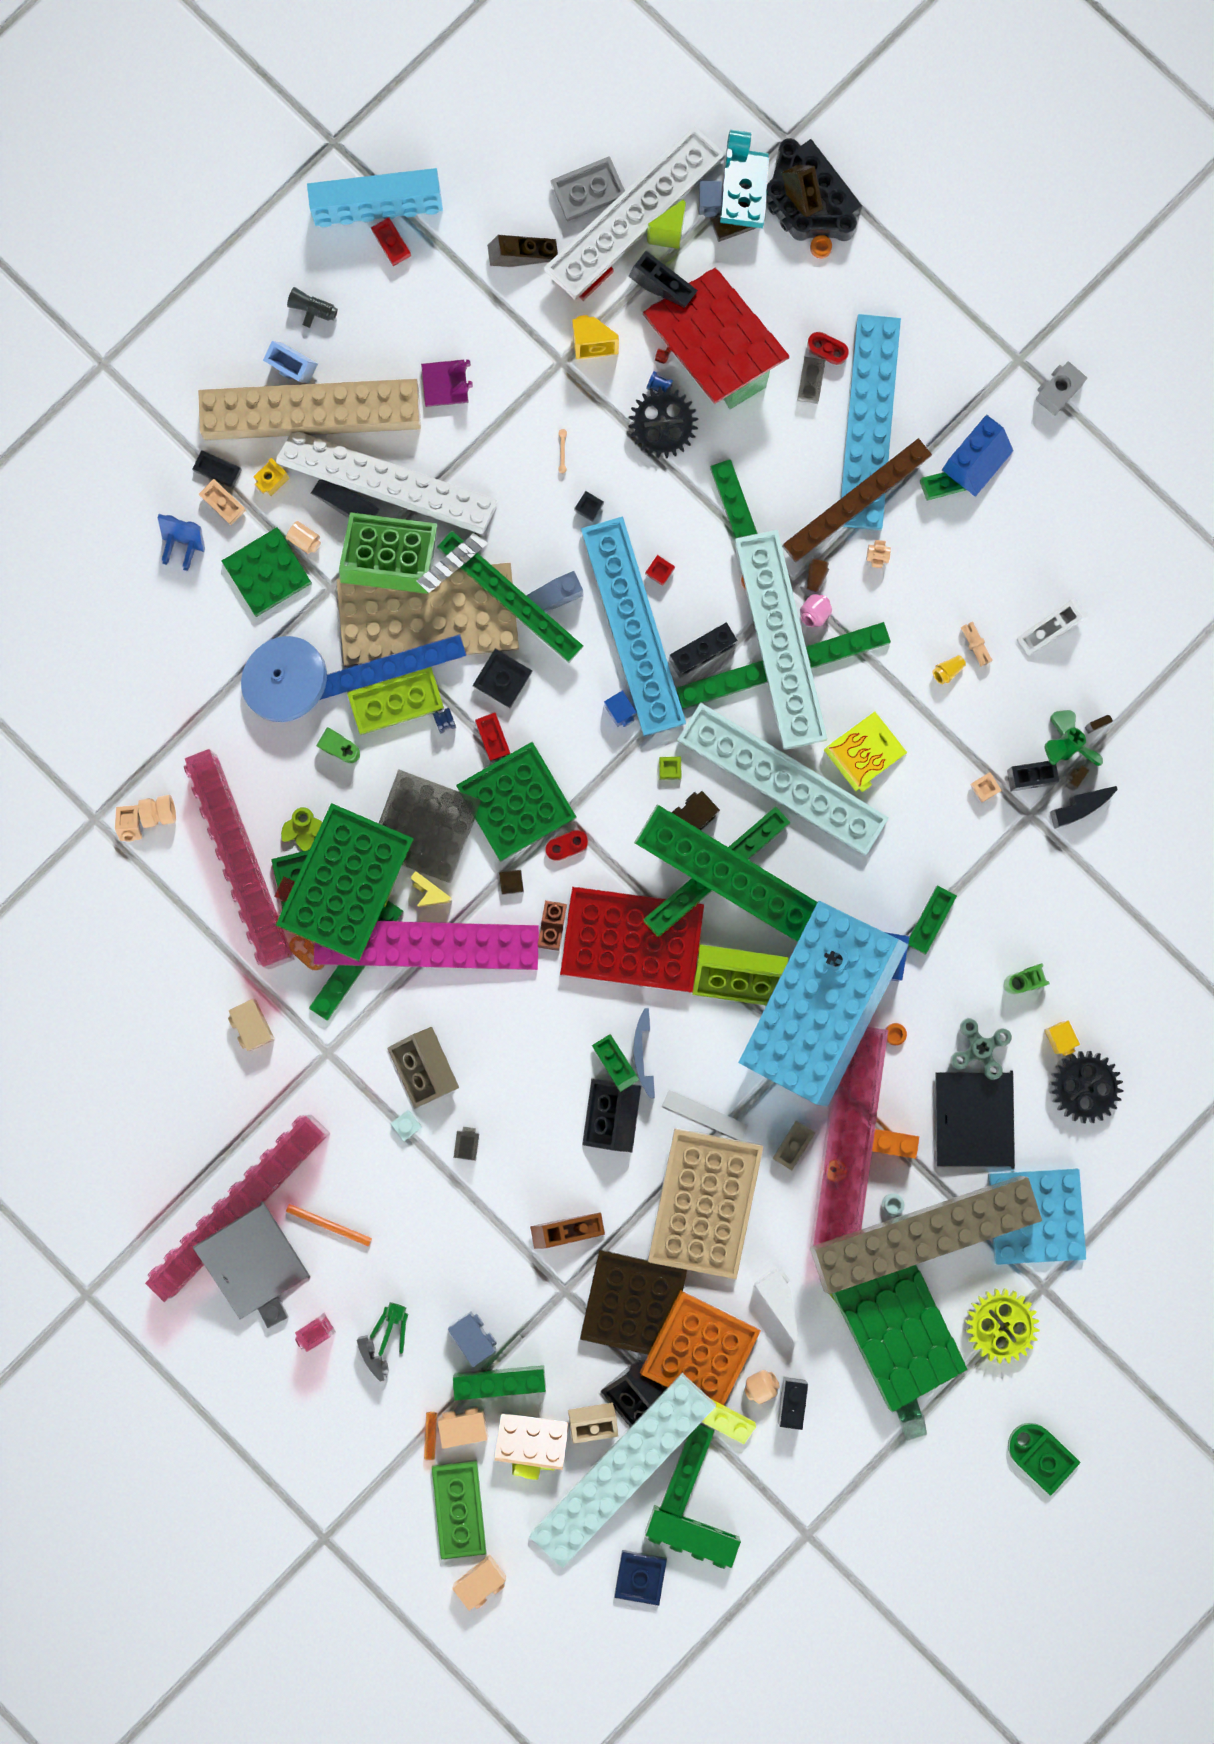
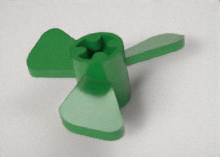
M1071 710L1054 712L1050 720L1061 737L1058 740H1048L1045 743L1044 748L1049 762L1052 765H1056L1060 759L1069 760L1078 751L1095 765L1101 766L1103 764L1102 756L1084 746L1086 737L1081 730L1075 728L1076 714Z

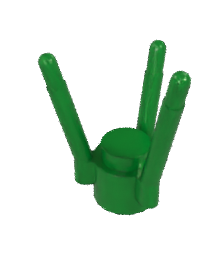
M389 1302L388 1307L385 1306L383 1314L370 1335L371 1339L375 1337L387 1317L386 1321L389 1323L380 1346L379 1356L383 1355L393 1324L399 1325L400 1321L399 1353L403 1354L406 1321L409 1315L405 1313L407 1307Z

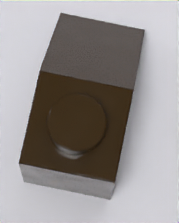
M797 165L782 172L786 194L804 217L823 210L815 166Z

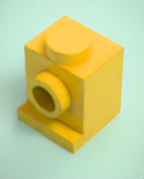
M270 458L269 462L253 478L256 481L254 485L261 493L267 492L272 496L290 478L287 472ZM269 474H272L271 479H265Z

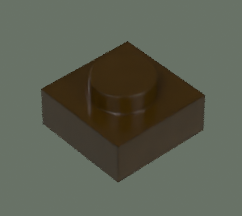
M1083 765L1077 769L1073 768L1066 778L1069 780L1066 787L1072 791L1077 789L1090 770Z
M521 870L499 872L502 895L524 892Z

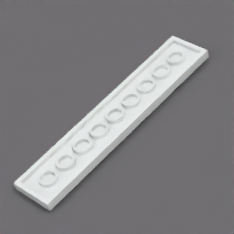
M694 126L544 267V271L576 300L648 231V223L676 205L725 158V154Z
M302 432L289 435L276 460V463L482 535L497 505L496 499Z

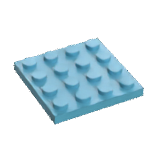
M1080 1169L988 1173L989 1186L1017 1176L1028 1177L1042 1218L1041 1222L993 1238L996 1265L1086 1260Z

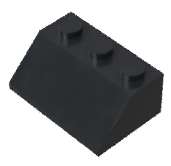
M591 1078L582 1145L632 1153L642 1085L632 1084L620 1092L613 1081Z
M640 1359L627 1367L601 1390V1393L610 1403H613L614 1409L629 1427L665 1391L660 1383L641 1375L640 1371L644 1364Z

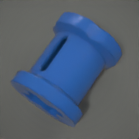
M653 371L646 389H653L658 392L659 387H661L662 391L666 393L668 387L671 390L674 380L665 379Z

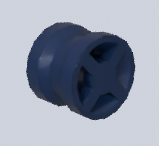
M449 707L444 712L432 713L440 734L444 733L446 729L457 728Z

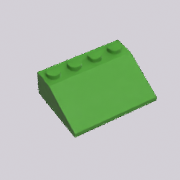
M350 513L339 565L341 583L428 594L417 580L433 566L437 523Z

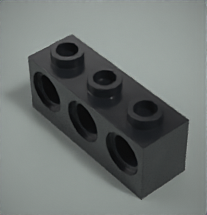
M726 622L671 653L669 661L678 677L681 678L734 648L738 640Z

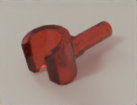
M667 347L664 351L659 348L655 355V361L665 364L672 352L671 349Z

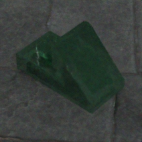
M917 1399L896 1410L905 1441L927 1435L925 1418L920 1411Z

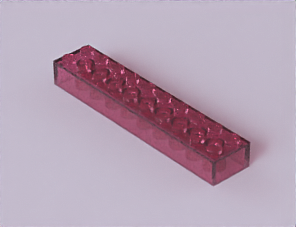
M207 749L184 758L186 765L183 766L185 773L194 783V786H191L192 792L202 805L199 807L200 813L210 826L207 828L210 839L214 840L217 844L215 853L218 860H222L225 869H222L227 882L230 881L233 889L230 890L235 903L238 902L241 908L238 911L242 923H246L249 929L246 935L250 944H254L257 952L254 953L257 964L262 965L266 969H273L295 960L284 930L276 926L279 918L218 755L212 750Z
M867 1027L830 1101L810 1247L862 1229L888 1030Z
M312 1114L297 1117L291 1124L293 1129L290 1132H283L275 1141L277 1145L274 1148H268L259 1157L261 1162L258 1165H252L243 1174L246 1178L243 1181L234 1183L227 1191L229 1196L219 1199L211 1208L213 1212L207 1216L204 1215L195 1224L197 1229L188 1232L179 1241L182 1245L179 1248L176 1247L170 1250L163 1258L165 1263L155 1266L148 1273L149 1279L145 1284L163 1302L174 1298L204 1266L193 1246L261 1204V1201L265 1202L330 1134Z

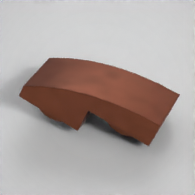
M545 900L538 948L560 950L567 904Z

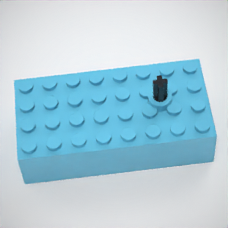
M818 901L738 1063L816 1105L828 1106L908 944L826 903Z

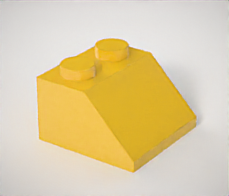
M581 315L576 319H572L576 359L619 354V335L597 318Z

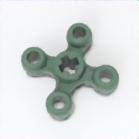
M964 1019L960 1024V1031L963 1035L967 1036L970 1046L964 1052H955L950 1058L953 1068L961 1070L967 1067L971 1060H979L984 1066L985 1076L991 1080L1001 1077L1003 1069L993 1059L992 1052L996 1047L1007 1046L1011 1042V1032L1001 1028L991 1038H984L979 1034L978 1024L974 1019ZM966 1024H970L972 1026L971 1031H968L966 1029ZM1000 1034L1005 1035V1041L1000 1040ZM983 1044L986 1052L979 1054L976 1046ZM957 1057H961L963 1059L962 1064L957 1063ZM991 1067L996 1069L995 1075L990 1072Z

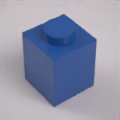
M623 690L604 701V707L617 727L621 725L626 727L635 721L634 717H636L637 712Z

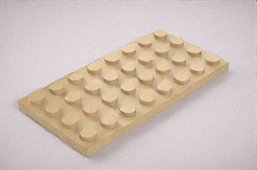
M511 563L491 564L513 583ZM460 568L428 594L341 583L340 579H336L345 667L359 665L458 634L461 635L467 655L492 653L495 648L501 652L519 650L516 617Z

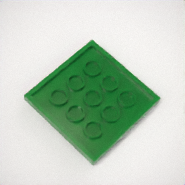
M533 741L456 785L500 862L577 818Z

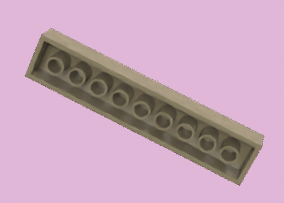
M1017 1176L811 1246L810 1251L823 1291L832 1294L1041 1222L1042 1218L1029 1178Z

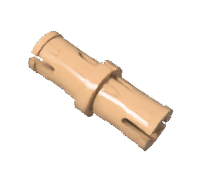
M974 622L962 626L961 630L970 644L968 647L970 650H973L980 667L992 662L993 659L984 645L985 640L984 638L981 639Z

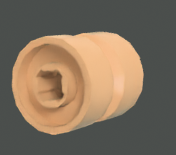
M171 795L159 796L156 802L150 798L138 801L139 816L143 828L155 827L159 821L162 825L176 823V810Z

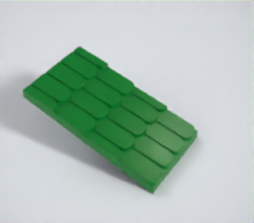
M917 1265L832 1293L867 1367L891 1412L898 1410L968 1370Z

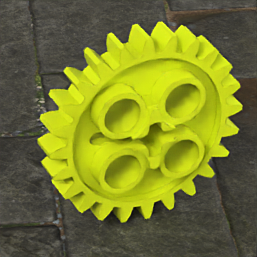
M996 1288L994 1289V1295L985 1291L986 1298L983 1299L978 1296L977 1298L980 1303L978 1305L971 1303L975 1310L967 1311L972 1316L971 1319L965 1320L967 1324L971 1325L970 1328L965 1330V1332L972 1334L968 1341L976 1342L973 1346L974 1350L982 1348L979 1354L982 1357L988 1353L989 1361H992L995 1356L999 1364H1001L1003 1358L1009 1364L1012 1356L1015 1360L1019 1361V1353L1027 1356L1025 1348L1033 1349L1030 1341H1038L1033 1336V1332H1040V1329L1034 1327V1324L1040 1321L1032 1318L1037 1311L1034 1309L1029 1310L1032 1305L1031 1302L1028 1301L1023 1304L1025 1296L1020 1295L1016 1299L1017 1292L1014 1290L1010 1295L1006 1288L1003 1289L1002 1294ZM1007 1304L1009 1307L1008 1313L1000 1315L999 1307ZM990 1309L993 1310V1312L999 1320L1005 1323V1328L1016 1339L1015 1342L1011 1341L1010 1337L1007 1335L1006 1332L999 1329L1000 1325L990 1315ZM990 1318V1328L983 1330L981 1327L982 1321ZM1017 1322H1022L1023 1329L1020 1333H1014L1013 1327ZM1004 1336L1006 1339L1005 1345L998 1348L996 1340L998 1337Z

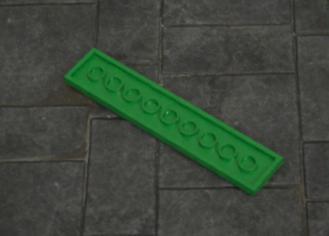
M658 804L634 841V844L796 942L799 941L818 903Z

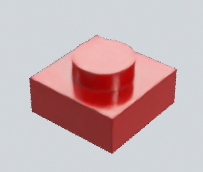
M657 555L646 570L645 575L664 586L675 570V566Z

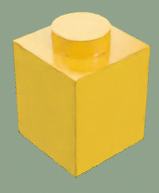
M1069 1020L1044 1029L1055 1054L1069 1055L1076 1051L1074 1047L1080 1045Z

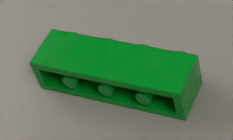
M545 1366L454 1373V1401L546 1392Z
M656 1505L653 1506L645 1529V1536L648 1537L650 1542L661 1545V1542L668 1544L670 1549L682 1553L683 1550L687 1551L697 1560L704 1561V1558L713 1561V1565L725 1569L726 1566L732 1568L741 1543L740 1536L683 1515L682 1517L660 1509Z

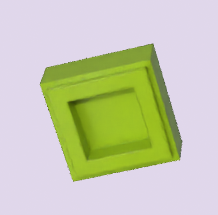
M681 756L659 757V780L682 779Z

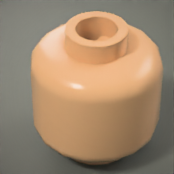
M761 1370L747 1378V1387L744 1388V1391L750 1401L754 1400L758 1404H763L777 1396L780 1385L773 1372Z

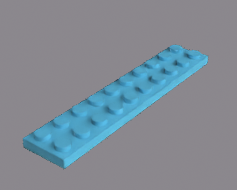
M858 314L841 498L889 460L901 318ZM885 494L842 527L881 531L883 528Z
M623 516L581 528L643 736L646 737L686 725Z

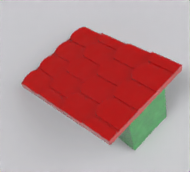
M715 267L694 281L689 282L698 291L685 308L663 299L643 311L642 315L711 401L716 404L724 400L728 408L732 409L766 388L770 370L788 360L790 356Z

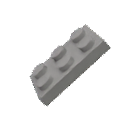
M610 156L550 180L567 222L612 204L625 192Z

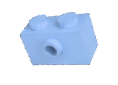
M276 341L271 342L263 359L266 363L280 370L279 374L304 383L310 382L318 363L291 347Z

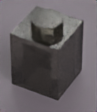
M463 1126L462 1130H457L453 1158L477 1160L480 1133L476 1132V1128Z

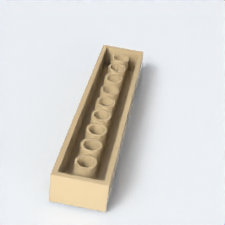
M417 379L198 390L200 433L204 440L289 436L291 433L296 432L319 435L421 429L420 395Z

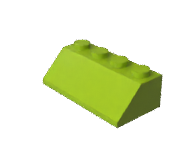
M700 944L692 995L766 1006L788 963V957Z

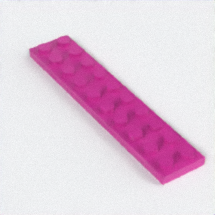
M377 921L359 962L314 943V964L538 970L539 925Z

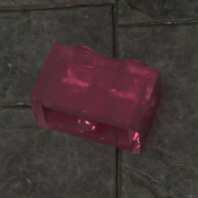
M322 1313L295 1332L297 1336L295 1341L300 1349L304 1348L308 1352L330 1338L336 1331L326 1314Z

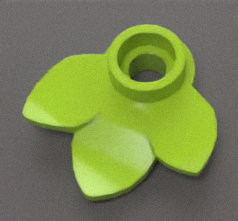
M300 807L293 812L292 819L284 823L281 831L282 841L288 842L295 839L297 845L303 851L309 850L322 821L314 818L312 811L308 808ZM306 815L307 820L303 823L300 822V816Z

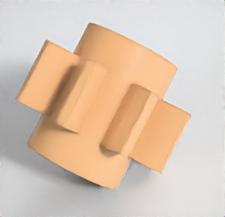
M875 540L874 545H868L866 561L872 562L871 567L882 568L883 563H889L891 547L885 546L886 541Z

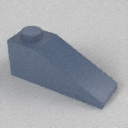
M572 571L548 582L526 596L542 610L549 612L583 597V589L575 571Z

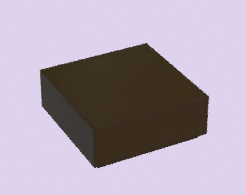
M1105 715L1088 723L1085 728L1089 734L1111 724L1113 720L1110 715Z

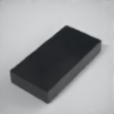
M201 450L192 468L194 472L212 480L215 479L217 482L232 489L242 471L241 467Z

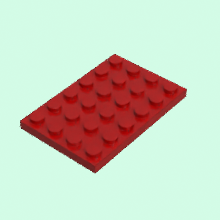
M572 886L560 975L693 993L704 904H697L658 938L643 922V919L667 899Z

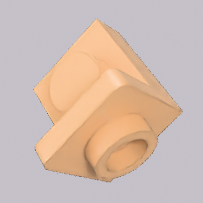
M138 805L116 807L115 831L119 840L131 842L142 839V833L139 829L140 816Z

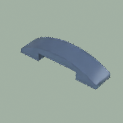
M644 1008L635 1030L634 1062L642 1087L649 1098H655L654 1076H644L642 1032L650 1031L649 1008Z

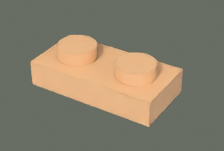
M215 479L199 493V496L231 526L246 511Z

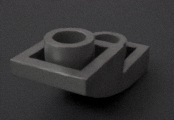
M368 1335L358 1337L356 1341L365 1364L380 1382L384 1381L387 1378L386 1374L389 1373L387 1360H383L382 1356H372L375 1353L373 1340L368 1339Z

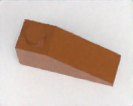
M601 1212L530 1226L534 1249L550 1248L605 1235Z

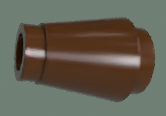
M812 559L808 565L807 590L819 592L830 570L828 562Z

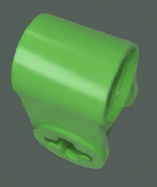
M329 727L325 729L316 745L321 750L349 764L357 762L360 758L359 748ZM346 749H348V750L351 749V751L353 752V754H352V755L346 754V753H345V750H346Z
M1043 963L1006 977L1004 980L1005 990L1010 994H1019L1049 985L1050 982L1046 980L1042 969ZM1014 978L1020 981V988L1018 990L1012 986Z

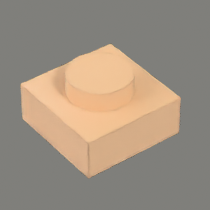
M991 772L970 784L981 803L1002 791Z

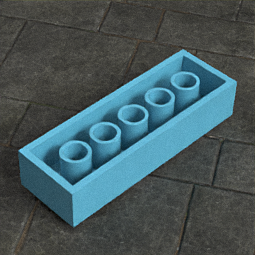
M437 168L307 183L309 208L315 226L329 227L332 224L338 223L349 225L355 221L372 222L374 219L414 217L422 213L433 215L443 211Z

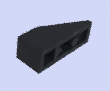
M647 250L633 266L628 276L645 290L684 308L698 291Z

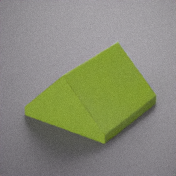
M684 199L648 223L647 242L649 245L680 248L686 206Z

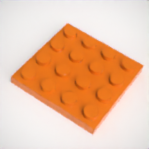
M681 1290L640 1373L666 1387H669L683 1373L710 1399L724 1405L761 1330Z

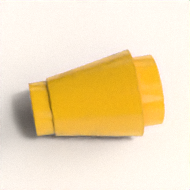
M960 655L937 664L932 671L933 676L940 684L949 683L966 666V662Z

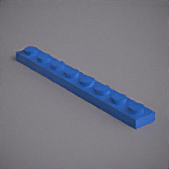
M461 635L451 636L327 674L325 690L320 700L465 657L467 654Z

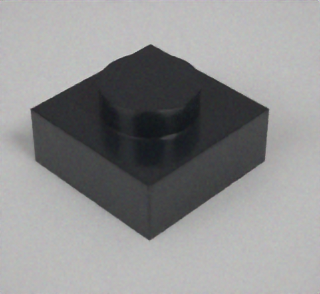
M585 491L574 511L593 522L603 507L604 501Z

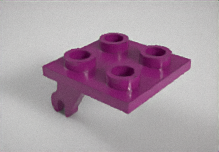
M463 359L421 364L425 406L469 403L468 391L473 387V382L468 381L467 383L466 369L471 366V361L466 359L465 362Z

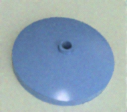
M283 636L269 640L258 647L245 664L241 678L243 697L247 705L266 720L288 722L298 719L308 713L318 703L325 690L327 682L325 661L319 651L304 639Z

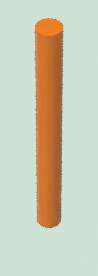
M289 1204L286 1212L365 1246L369 1247L372 1238L292 1204Z

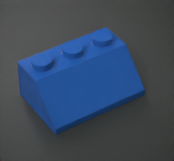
M986 414L948 459L942 471L976 497L1014 451L1004 427Z

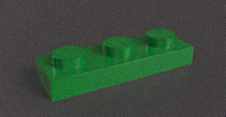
M938 885L935 887L910 934L909 947L924 955L927 954L957 895Z
M611 1034L591 1045L620 1092L639 1081L638 1076Z

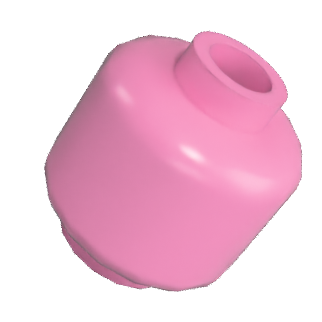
M811 595L800 607V618L809 627L822 626L832 614L830 600L824 595Z

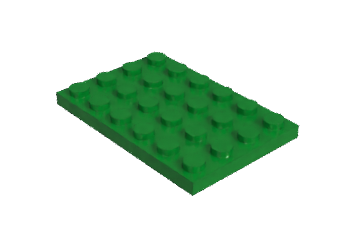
M331 803L276 926L359 962L414 838Z

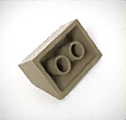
M433 1027L414 1033L387 1048L414 1109L459 1088Z

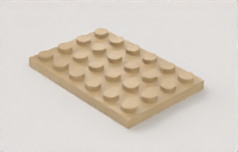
M674 1128L648 1262L737 1279L763 1145Z

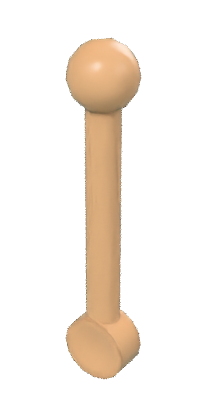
M565 429L559 430L558 433L561 438L560 466L558 471L562 474L567 471L565 466V438L567 437V431Z

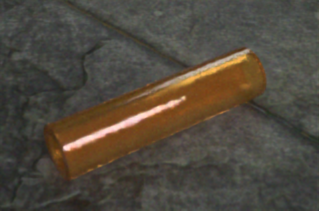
M426 1412L424 1459L426 1460L435 1459L437 1412Z

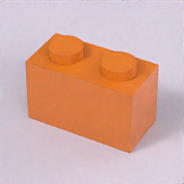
M871 1128L868 1150L916 1159L920 1136Z

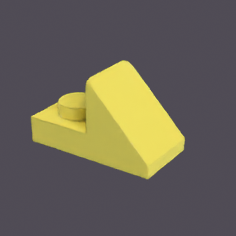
M415 871L410 877L414 881L412 886L422 893L425 890L427 891L417 905L418 907L446 904L452 901L450 896Z

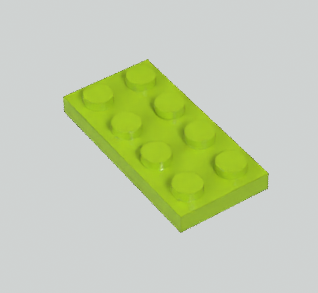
M431 667L347 692L360 735L444 710Z

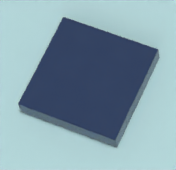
M622 1550L614 1598L659 1606L667 1558Z

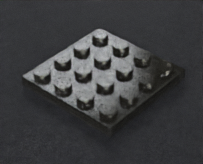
M398 769L379 824L414 838L402 866L451 883L482 800Z

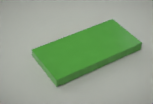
M477 1460L432 1465L441 1560L486 1555Z

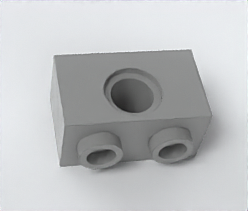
M1069 361L1064 366L1059 365L1051 374L1053 378L1050 382L1045 380L1037 389L1040 393L1036 400L1054 416L1088 379ZM1055 384H1061L1064 390H1058Z

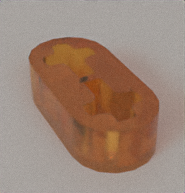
M295 936L291 939L289 943L290 951L309 969L319 971L325 967V965H311L313 961L308 955L311 953L314 956V944L300 936ZM304 941L305 943L303 944V946L308 951L306 953H304L302 950L296 951L295 948L297 946L295 945V942Z

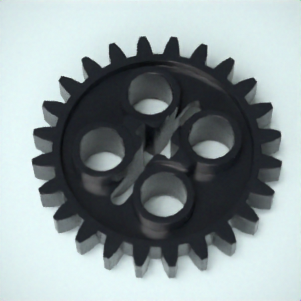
M659 387L656 394L653 389H650L651 396L648 397L643 393V402L636 399L639 407H631V410L635 412V416L628 417L634 421L633 424L628 425V428L635 429V431L630 436L638 437L635 445L642 443L641 451H644L646 448L649 449L648 456L656 452V456L659 459L661 453H664L665 458L668 459L669 452H672L676 457L677 449L685 452L683 445L691 446L688 438H696L691 432L692 430H698V427L693 425V422L698 421L699 418L692 417V414L697 410L689 408L693 403L692 401L685 403L686 394L678 397V389L674 394H671L670 387L667 388L666 393L662 391L661 387ZM672 404L677 405L680 410L679 414L675 417L667 414V408ZM648 407H655L657 409L658 415L655 419L646 417L645 411ZM661 417H665L667 421L683 420L682 423L667 424L666 429H662L661 425L644 426V423L661 421ZM674 426L679 427L682 431V435L678 439H673L669 435V430ZM651 429H657L660 432V437L657 441H650L647 434Z
M1078 1051L1077 1057L1071 1053L1069 1054L1070 1061L1062 1058L1061 1060L1064 1065L1055 1066L1059 1072L1051 1073L1056 1080L1049 1082L1050 1085L1055 1086V1089L1049 1091V1093L1056 1094L1057 1096L1052 1102L1060 1103L1057 1110L1065 1109L1064 1117L1072 1114V1121H1077L1080 1117V1122L1084 1124L1087 1118L1090 1123H1095V1117L1099 1121H1103V1113L1111 1116L1109 1109L1117 1110L1114 1102L1122 1101L1117 1096V1093L1124 1092V1090L1118 1088V1085L1122 1084L1123 1081L1116 1079L1121 1073L1112 1071L1116 1065H1107L1108 1057L1100 1060L1101 1053H1096L1093 1057L1092 1051H1087L1086 1056H1084L1082 1051ZM1086 1065H1089L1092 1069V1075L1088 1078L1083 1074V1069ZM1099 1074L1102 1075L1099 1080L1088 1086L1089 1091H1082L1074 1100H1071L1074 1094L1084 1089L1083 1083H1091ZM1069 1079H1072L1075 1083V1088L1071 1092L1066 1088V1082ZM1100 1083L1106 1085L1107 1090L1103 1095L1099 1094L1097 1089ZM1083 1097H1087L1089 1100V1106L1086 1109H1083L1080 1105Z

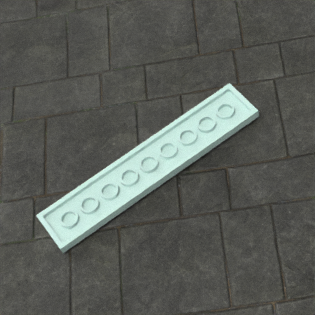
M778 530L736 538V550L783 749L786 750L827 741L826 729Z
M703 703L699 704L677 740L864 856L867 855L889 817Z
M681 1373L530 1533L529 1537L563 1568L716 1407V1404L689 1378Z

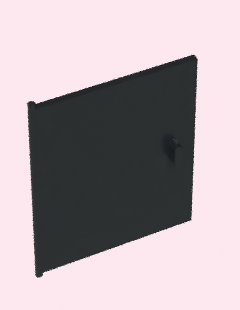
M1010 1070V1073H1002L1001 1077L995 1080L988 1079L984 1073L935 1072L936 1166H1011L1012 1169H1015L1013 1070Z

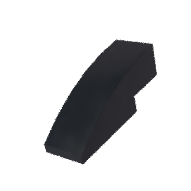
M319 479L310 493L347 518L350 513L376 516L380 508L348 488L323 479Z
M1117 786L1069 798L1071 806L1054 809L1050 812L1054 829L1069 825L1097 810L1118 790Z

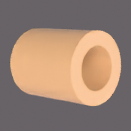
M296 521L291 526L286 535L288 541L307 554L315 553L321 545L319 541L320 536L299 521Z

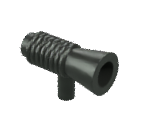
M293 287L289 294L288 308L307 311L302 323L303 326L310 328L314 316L321 317L327 321L335 320L338 308L334 307V304L319 298L317 299L314 296L310 297L296 287Z

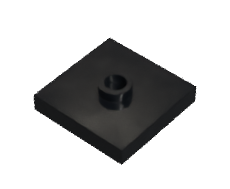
M495 648L472 686L511 709L533 670Z

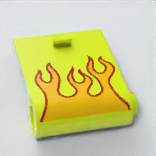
M876 712L870 714L824 749V752L855 791L860 789L861 792H864L873 785L870 781L907 753Z

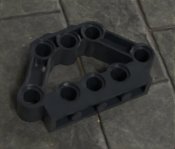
M784 139L779 145L778 162L773 178L766 187L768 210L772 215L778 217L782 229L785 232H789L798 241H804L818 235L836 238L839 241L850 240L856 229V217L860 215L863 205L812 139L802 145L795 139ZM791 151L793 155L788 156L784 152ZM794 164L815 166L820 196L826 202V210L831 215H810L804 217L786 194L782 172L792 168ZM819 183H826L828 187L823 188ZM777 190L781 192V194L774 195L772 191ZM837 199L841 204H834L832 200ZM791 207L794 211L787 212L784 208ZM804 224L807 228L801 229L797 225ZM846 224L850 229H842L840 225Z

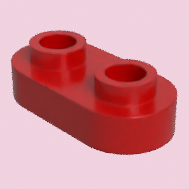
M814 332L808 338L807 349L811 354L834 365H841L847 360L849 349L845 343L823 332ZM814 343H820L821 347L816 348ZM839 352L841 356L835 357L833 353Z
M580 830L571 831L550 840L546 845V854L553 861H561L583 852L588 846V838ZM575 837H579L581 839V843L579 845H575L573 843V839ZM557 845L561 848V851L554 853L552 848Z

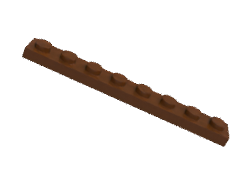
M919 438L787 540L782 547L793 561L797 563L932 456L931 452Z

